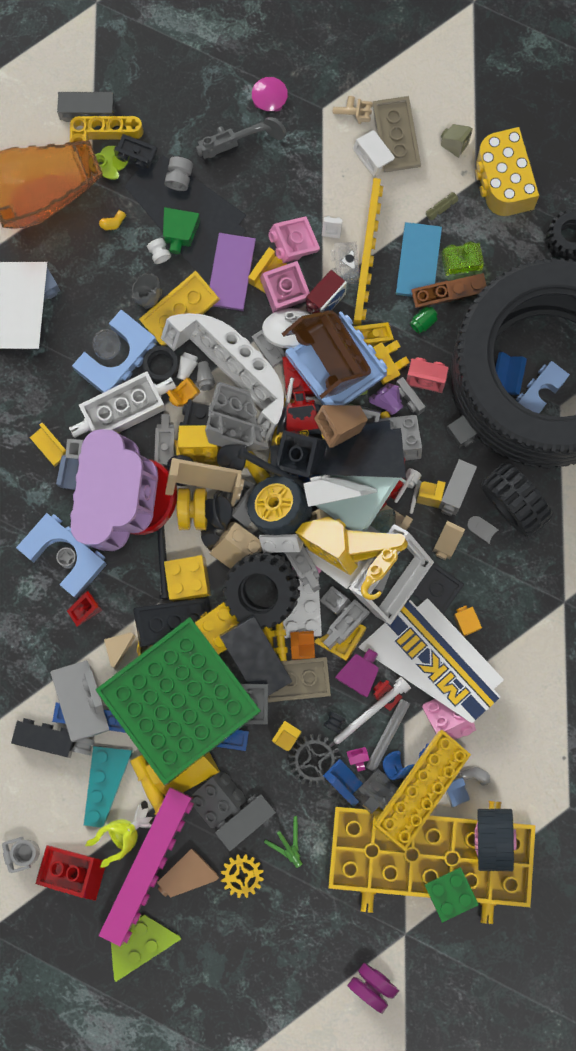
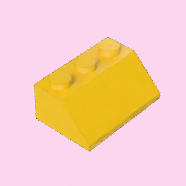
M210 752L166 786L150 765L145 767L153 784L165 796L170 787L185 792L220 772Z

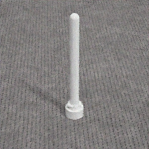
M402 677L398 678L395 681L394 688L334 738V743L340 744L395 696L409 691L411 687Z

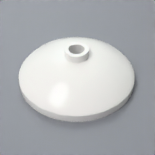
M286 308L272 313L265 319L262 326L265 339L277 347L295 348L300 344L295 334L283 337L281 333L301 316L309 315L310 313L297 308Z

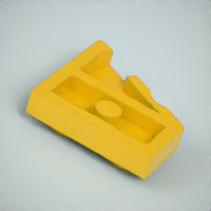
M360 624L341 644L336 643L331 650L323 643L328 638V634L320 639H316L314 643L347 662L367 628Z

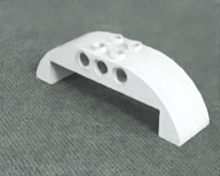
M191 313L178 314L167 318L161 339L173 351L190 339L240 389L249 391L253 401L263 410L257 423L259 426H262V438L268 442L282 415L284 394L277 373L263 357L262 353L257 351L235 329L216 318Z

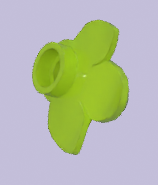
M116 146L104 147L101 153L95 154L91 159L92 168L95 171L101 172L103 177L111 180L118 179V171L124 169L128 164V161L122 162L116 158L114 153Z

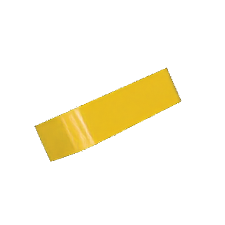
M135 116L74 117L70 122V146L76 156L82 157L88 153L89 140L121 139L122 134L139 139L144 132L142 122ZM78 126H83L81 130H76ZM96 126H101V129L94 130ZM115 126H120L117 130L112 129ZM78 143L83 144L81 147H75Z

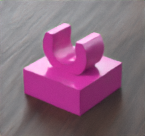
M366 747L347 751L350 765L356 764L358 772L365 770L364 762L369 761Z

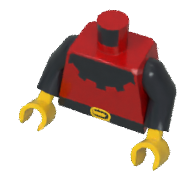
M305 391L294 392L295 402L288 403L287 408L282 410V415L277 424L278 436L275 438L276 446H278V440L282 438L283 430L307 435L322 434L314 419L322 406L316 404L315 400L306 401Z

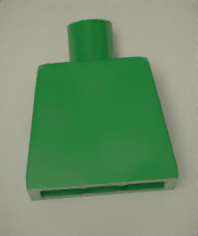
M164 207L163 237L166 243H170L169 252L180 254L181 246H191L200 224L199 213Z

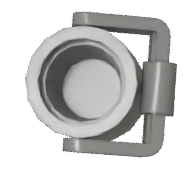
M19 837L2 844L3 857L9 873L31 868L30 865L39 858L40 849L32 840H24L23 837ZM16 842L12 846L11 851H9L8 844ZM13 862H14L16 865H18V866H25V867H21V868H18V869H15V870H14Z

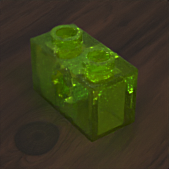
M467 242L463 246L457 247L456 245H449L442 251L441 256L445 276L479 271L483 268L484 261L480 243Z

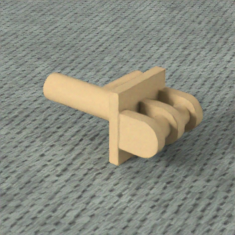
M348 96L346 107L333 106V114L355 115L358 124L371 121L369 115L372 114L370 108L373 107V103L370 101L358 99L357 107H354L355 97Z

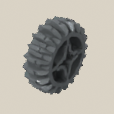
M310 734V741H307L306 736H303L302 738L305 743L301 744L297 740L296 743L300 747L297 749L292 746L291 748L296 753L295 755L289 754V757L294 758V761H290L288 764L291 766L295 765V768L291 769L290 772L294 773L297 771L299 773L295 776L296 780L300 776L303 777L302 785L306 780H309L308 787L312 786V781L316 782V787H320L319 781L321 780L324 785H327L321 763L323 760L331 757V768L335 764V760L341 759V756L334 755V753L339 752V749L332 750L331 747L335 745L334 742H331L330 745L326 744L329 740L328 737L324 739V742L320 741L321 734H318L317 740H314V735ZM311 744L321 745L328 751L323 754H317L312 749ZM306 747L309 757L307 761L298 764L299 754ZM310 751L313 755H316V757L319 756L320 758L322 756H325L318 761V767L320 770H318L317 766H314V764L305 765L312 760V755ZM313 767L319 777H309L301 770Z

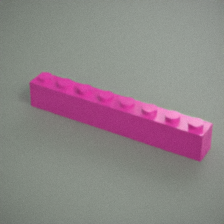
M173 787L169 788L101 929L100 937L118 946H122L124 943L127 944L132 935L130 929L140 919L141 913H139L142 905L146 906L150 895L147 893L150 887H155L159 876H157L159 868L163 869L168 860L165 856L168 850L172 851L177 841L174 839L177 831L181 832L184 827L185 821H183V818L193 808L194 803L191 802L193 797Z

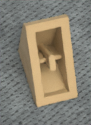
M130 632L104 639L110 665L114 669L118 668L136 636Z

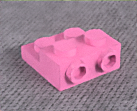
M306 216L276 223L270 229L269 239L272 243H275L276 256L278 259H282L283 264L299 260L302 256L317 253L320 250Z

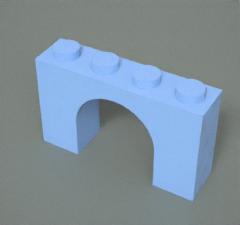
M122 310L110 321L109 325L115 333L129 344L130 351L127 359L119 366L105 367L83 352L72 365L75 372L101 393L122 384L123 381L129 380L135 367L138 368L142 365L148 350L157 346L156 337Z
M46 513L16 548L34 563L45 549L53 543L67 542L74 546L77 553L76 564L59 585L77 599L107 565L103 561L105 557L97 550L95 553L89 549L90 546L78 542L73 537L71 528L67 526L65 529L60 524L62 521L56 515L50 516Z

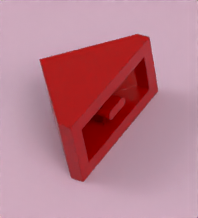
M89 591L85 592L67 610L77 627L102 611Z

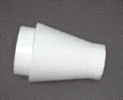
M184 352L183 356H180L176 378L181 380L189 378L198 364V357Z

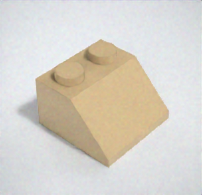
M230 522L227 530L223 532L209 554L231 569L243 557L249 554L252 555L255 552H262V547L257 537L236 522Z

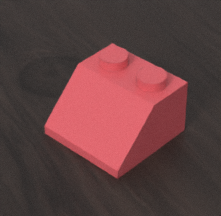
M419 357L411 359L406 380L409 386L442 393L448 367L444 363L426 362V359Z

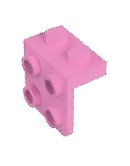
M436 699L422 706L435 734L443 730L451 738L457 740L476 731L474 722H469Z

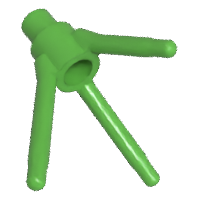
M294 816L293 846H289L280 831L277 834L286 850L268 840H265L264 843L283 854L298 868L302 865L298 853L297 816Z

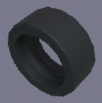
M153 347L144 356V371L148 372L151 380L155 383H161L170 377L173 380L178 374V357L169 347ZM164 354L171 359L172 368L167 374L156 375L152 372L150 363L156 355Z

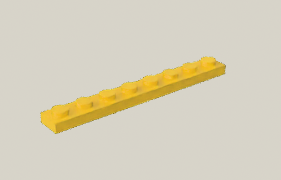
M373 178L353 325L361 326V320L366 318L367 309H363L364 302L368 303L369 291H366V284L370 285L372 275L368 273V269L373 267L374 256H371V249H375L376 238H373V233L378 231L379 221L375 219L376 214L380 215L381 203H378V197H382L384 187L380 185L381 179Z

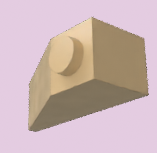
M447 521L433 549V552L436 553L435 555L443 560H446V558L451 559L465 529Z

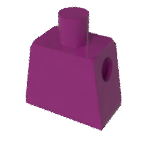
M369 648L363 658L355 654L337 674L335 679L367 698L379 670L373 664L378 654Z

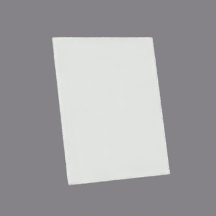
M0 262V348L39 349L47 262Z

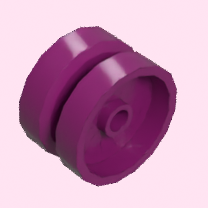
M364 962L358 972L366 982L353 977L347 986L369 1006L383 1014L388 1007V1003L381 996V993L389 999H394L399 989L384 974Z

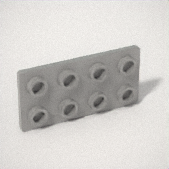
M82 661L51 671L50 673L71 742L108 732L109 727L102 701L95 690L97 686L88 661Z

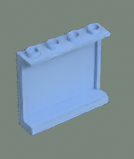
M341 311L339 312V318L370 366L371 373L366 378L337 395L321 399L319 395L327 390L325 381L330 375L311 345L299 344L295 348L290 347L285 351L287 359L322 405H347L387 375V366L384 361L377 359L374 348L364 342L363 339L365 338L359 329L355 330L352 326L351 318L347 314L344 316Z

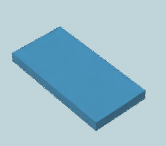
M405 222L396 295L413 297L411 289L435 284L442 227Z

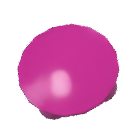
M274 77L260 79L254 84L252 89L254 106L264 111H280L288 97L285 84Z

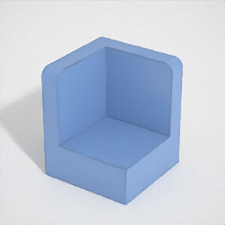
M463 777L454 780L446 791L451 807H456L470 800L464 786L466 784Z

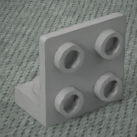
M417 415L379 420H390L391 429L401 428L405 461L421 459L422 444Z

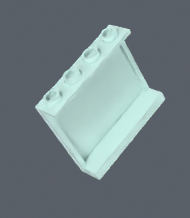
M330 475L331 478L340 477L376 488L378 493L315 506L334 519H340L352 531L369 532L367 529L398 481L400 480L405 483L406 480L393 477Z

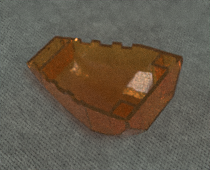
M90 141L68 142L64 145L47 144V146L41 147L32 145L28 146V148L11 147L0 151L1 226L3 228L17 229L40 224L65 208L100 179L103 173Z

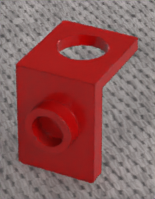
M386 680L384 683L380 681L373 688L375 693L372 696L376 700H380L386 692L393 689L389 685V681ZM398 694L392 703H387L384 707L391 711L402 699V696Z

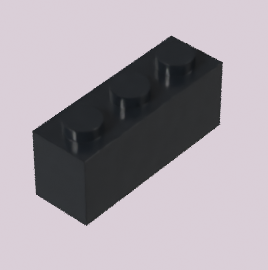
M23 718V722H16L11 744L71 758L72 747H74L75 742H71L66 728L61 727V730L58 731L53 729L54 725L42 723V726L34 725V720Z

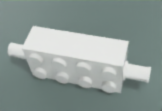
M148 372L142 373L79 404L85 417L84 421L69 427L74 438L87 431L93 432L99 429L113 430L120 433L166 410L161 395L165 394L168 390L176 389V386L171 377L156 385L153 384Z

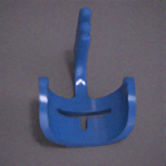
M428 743L426 744L425 748H423L422 751H420L419 758L429 745ZM400 751L389 753L383 760L384 772L391 780L406 778L415 765L411 764L402 768Z

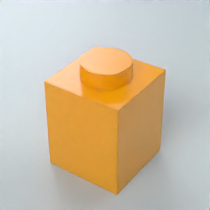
M466 605L456 610L457 613L453 617L463 637L482 629L473 607L468 608Z

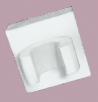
M324 217L322 236L340 239L343 219H340V217Z

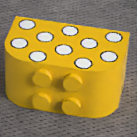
M516 127L488 135L481 143L475 169L476 179L480 180L481 183L480 193L482 197H485L488 208L499 216H510L534 210L539 193L520 128Z

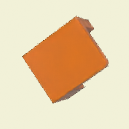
M290 632L292 660L315 658L314 632Z

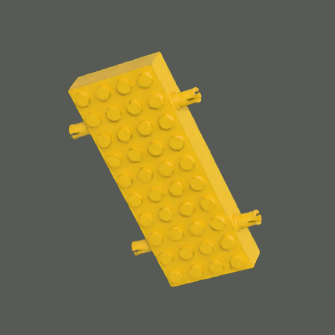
M489 801V809H494V807L495 809H501L502 802ZM335 807L328 887L330 889L360 891L362 893L361 912H366L368 904V912L373 913L374 894L376 893L430 898L424 884L461 867L477 902L482 904L480 923H494V906L496 904L530 907L536 825L513 823V829H516L513 871H479L478 856L475 850L477 820L429 816L406 851H403L374 826L375 821L383 811L380 807L372 814L365 809Z

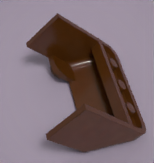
M331 310L301 316L281 333L283 337L295 334L297 341L301 345H311L330 376L325 381L327 390L319 395L321 399L343 392L371 373L370 366L341 319Z

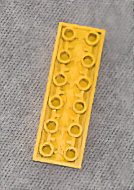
M440 730L377 818L374 826L403 851H406L471 754L445 731Z

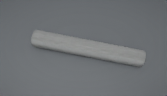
M400 700L366 765L367 769L376 771L410 706L409 702Z

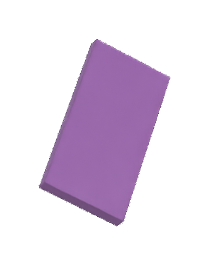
M219 233L209 287L220 300L213 307L244 311L249 283L248 276L251 271L256 238Z

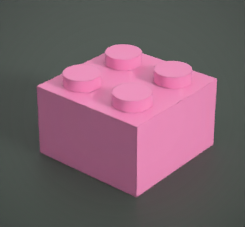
M298 261L264 272L260 277L273 313L306 302V296L310 293Z

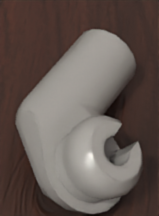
M479 767L461 771L464 781L475 778L483 786L490 783L489 773Z

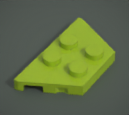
M146 914L140 917L136 925L133 924L130 929L132 935L127 944L124 943L122 946H118L111 942L115 982L181 940V936L154 921Z

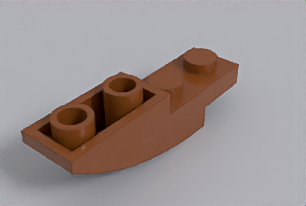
M484 273L414 288L411 289L415 308L478 295L487 285Z

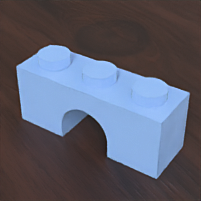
M552 361L548 366L546 364L542 366L538 372L540 376L536 380L533 378L527 385L528 391L525 394L521 393L516 399L519 404L533 412L540 413L547 404L539 397L538 391L546 388L556 393L570 375Z

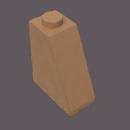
M322 405L314 418L329 447H334L359 434L368 421L361 406Z
M192 848L157 882L159 885L158 890L165 897L169 895L171 898L214 882L220 876Z

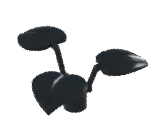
M223 446L217 455L219 466L243 471L246 459H240L237 455L242 447L247 449V446ZM176 455L168 460L167 468L170 470L172 458L194 461L189 456ZM176 483L178 486H187L186 484ZM218 490L213 496L214 499L210 498L205 501V517L214 527L227 530L232 517V504L226 497H218L222 492Z

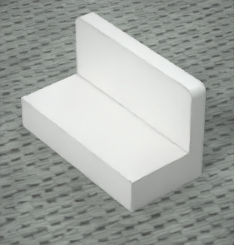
M374 130L356 139L353 150L373 177L379 175L382 167L392 162L395 158Z

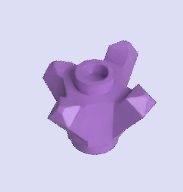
M387 383L378 390V395L373 394L369 397L370 403L385 409L391 415L403 407L399 386Z

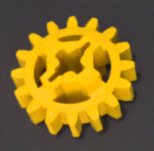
M237 854V860L231 857L229 858L231 864H224L227 870L221 871V874L225 875L221 882L227 883L224 889L230 888V895L237 892V897L240 898L241 894L244 893L245 897L248 898V892L256 894L254 888H261L258 881H264V878L260 877L259 874L263 873L264 870H258L261 863L255 864V857L249 860L247 854L243 858ZM243 862L250 864L254 869L249 870L245 868ZM236 864V872L229 875L231 868ZM241 869L244 873L248 874L244 883L241 878H237ZM256 877L254 884L249 887L248 881L250 878ZM231 882L240 884L241 889L234 887Z

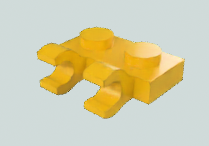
M397 340L386 347L382 342L373 347L377 359H382L387 366V375L380 380L383 385L399 377L401 374L398 370L410 363L407 357L400 359L396 363L391 359L389 354L401 347Z

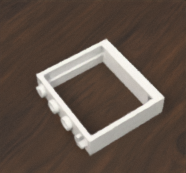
M395 524L387 534H402L408 542L407 549L413 554L414 558L384 601L378 607L372 600L365 599L361 594V586L365 581L368 568L377 557L368 560L349 587L355 596L376 617L391 625L434 563L412 535ZM380 580L369 587V594H371Z

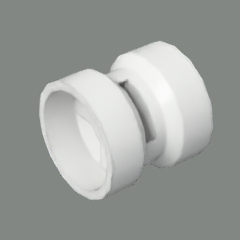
M163 238L153 240L147 245L149 252L153 254L152 259L155 264L163 263L171 258L169 250L165 248L166 243Z

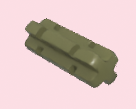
M451 192L447 195V198H443L433 208L426 211L427 218L429 220L435 219L437 214L440 215L451 207V204H455L458 201V196Z

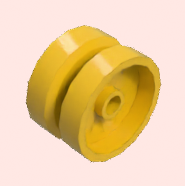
M189 488L178 489L177 518L179 530H190L192 518H194L196 530L207 529V519L205 517L206 488H196L193 500Z

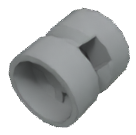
M171 157L168 165L170 172L166 174L164 184L173 190L186 191L190 181L188 176L191 175L193 163L186 158Z

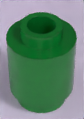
M425 306L412 318L410 326L416 333L421 334L438 320L436 317L438 314L432 307L428 308Z

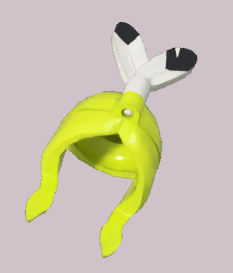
M142 801L138 805L134 822L131 823L125 819L112 821L100 828L96 836L86 842L85 846H93L108 831L112 841L122 850L104 859L101 863V868L108 866L110 862L122 859L132 850L138 839L137 829L139 827L151 828L155 817H146L148 812V803L146 801Z

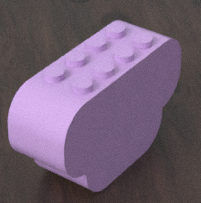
M99 429L89 433L82 443L81 454L78 458L79 469L76 474V490L73 494L74 504L70 515L71 532L73 537L80 543L103 551H115L125 545L130 533L142 532L150 525L154 512L158 470L151 460L140 455L138 446L132 440L113 430Z

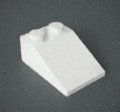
M330 475L310 478L311 482L303 483L308 507L378 493L376 488L340 477L331 478Z

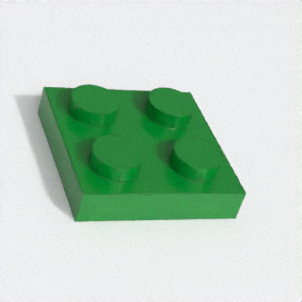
M461 867L424 884L442 923L479 905Z

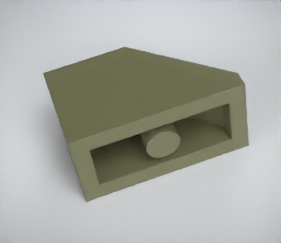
M453 124L449 129L446 128L443 131L441 146L459 158L469 145L473 128Z

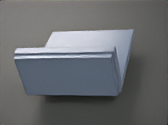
M62 455L56 484L60 488L76 490V474L79 469V461L65 458L66 455Z

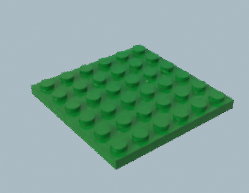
M190 617L95 689L165 786L262 712Z

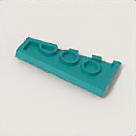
M93 746L83 826L101 828L105 826L114 798L132 755V750Z

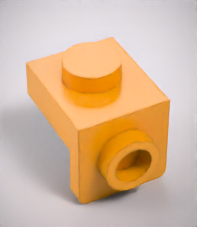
M186 378L176 389L168 390L166 393L169 396V401L174 406L183 407L184 404H188L189 399L193 400L201 392L190 378Z

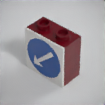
M330 270L306 296V311L314 314L332 310L346 295L347 282L333 270Z

